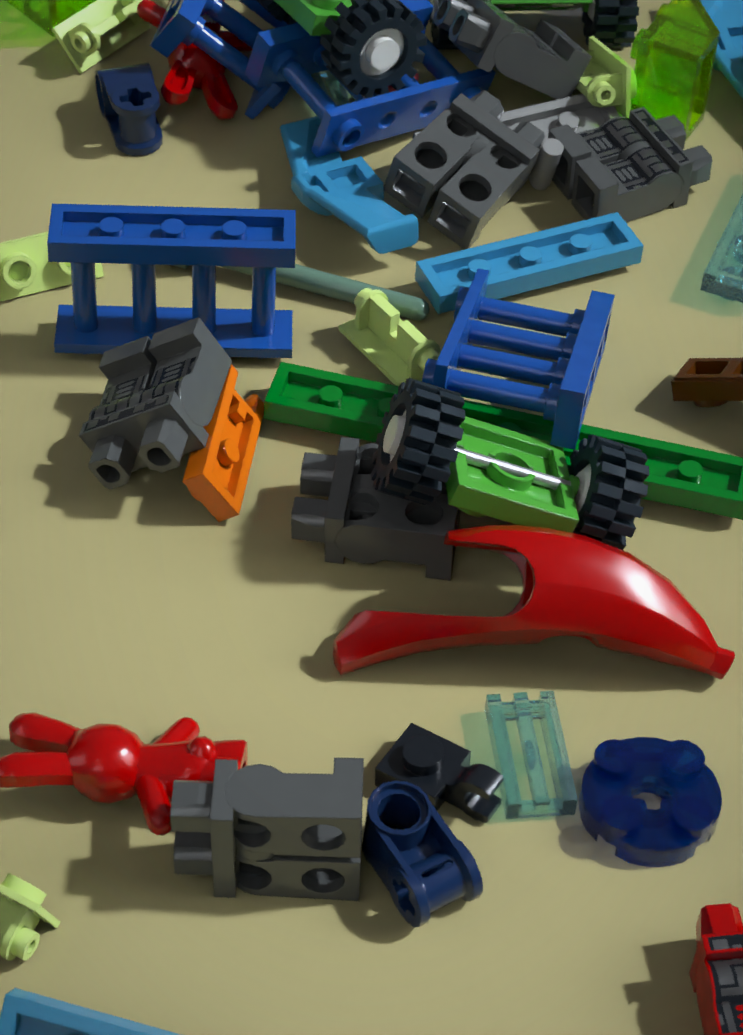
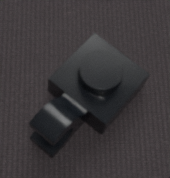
M411 723L375 767V786L379 787L381 784L391 781H406L421 788L437 811L446 801L461 809L471 818L488 823L502 802V799L494 795V793L503 782V775L484 764L470 765L471 751Z

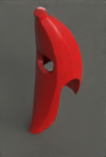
M485 525L450 530L446 532L444 539L445 545L496 552L505 555L515 563L521 574L523 589L519 602L511 612L504 616L488 617L364 610L355 614L333 641L334 665L340 675L419 652L470 646L539 644L542 640L554 636L586 638L599 648L706 673L719 680L724 678L735 659L734 651L718 647L704 618L672 581L631 553L581 534L524 525Z

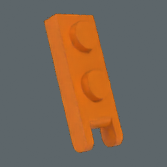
M232 364L213 417L208 425L203 426L209 434L205 448L190 452L182 481L187 486L190 494L197 501H200L218 522L235 517L240 513L264 415V402L257 394L249 395L243 399L234 389L238 371Z

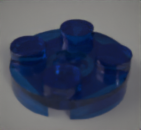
M635 737L624 740L612 739L599 744L595 750L593 760L584 772L579 795V812L586 831L596 842L599 834L606 842L616 847L615 856L635 865L666 867L683 863L693 857L696 847L706 842L707 838L709 842L714 834L722 805L719 783L714 773L705 765L703 751L696 744L687 740L671 742L651 737ZM646 792L658 795L663 800H661L659 809L652 810L647 809L645 800L633 798V796Z

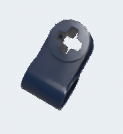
M149 63L95 71V85L101 114L107 120L118 150L133 156L147 155L158 150L163 144L162 130L155 115V111L160 106V97Z
M406 781L383 783L373 790L367 802L362 851L366 861L373 867L390 892L395 906L406 922L413 927H420L428 923L430 913L460 898L466 902L479 898L483 893V882L476 861L469 849L449 829L430 802L427 794L418 786ZM387 826H400L404 830H396Z

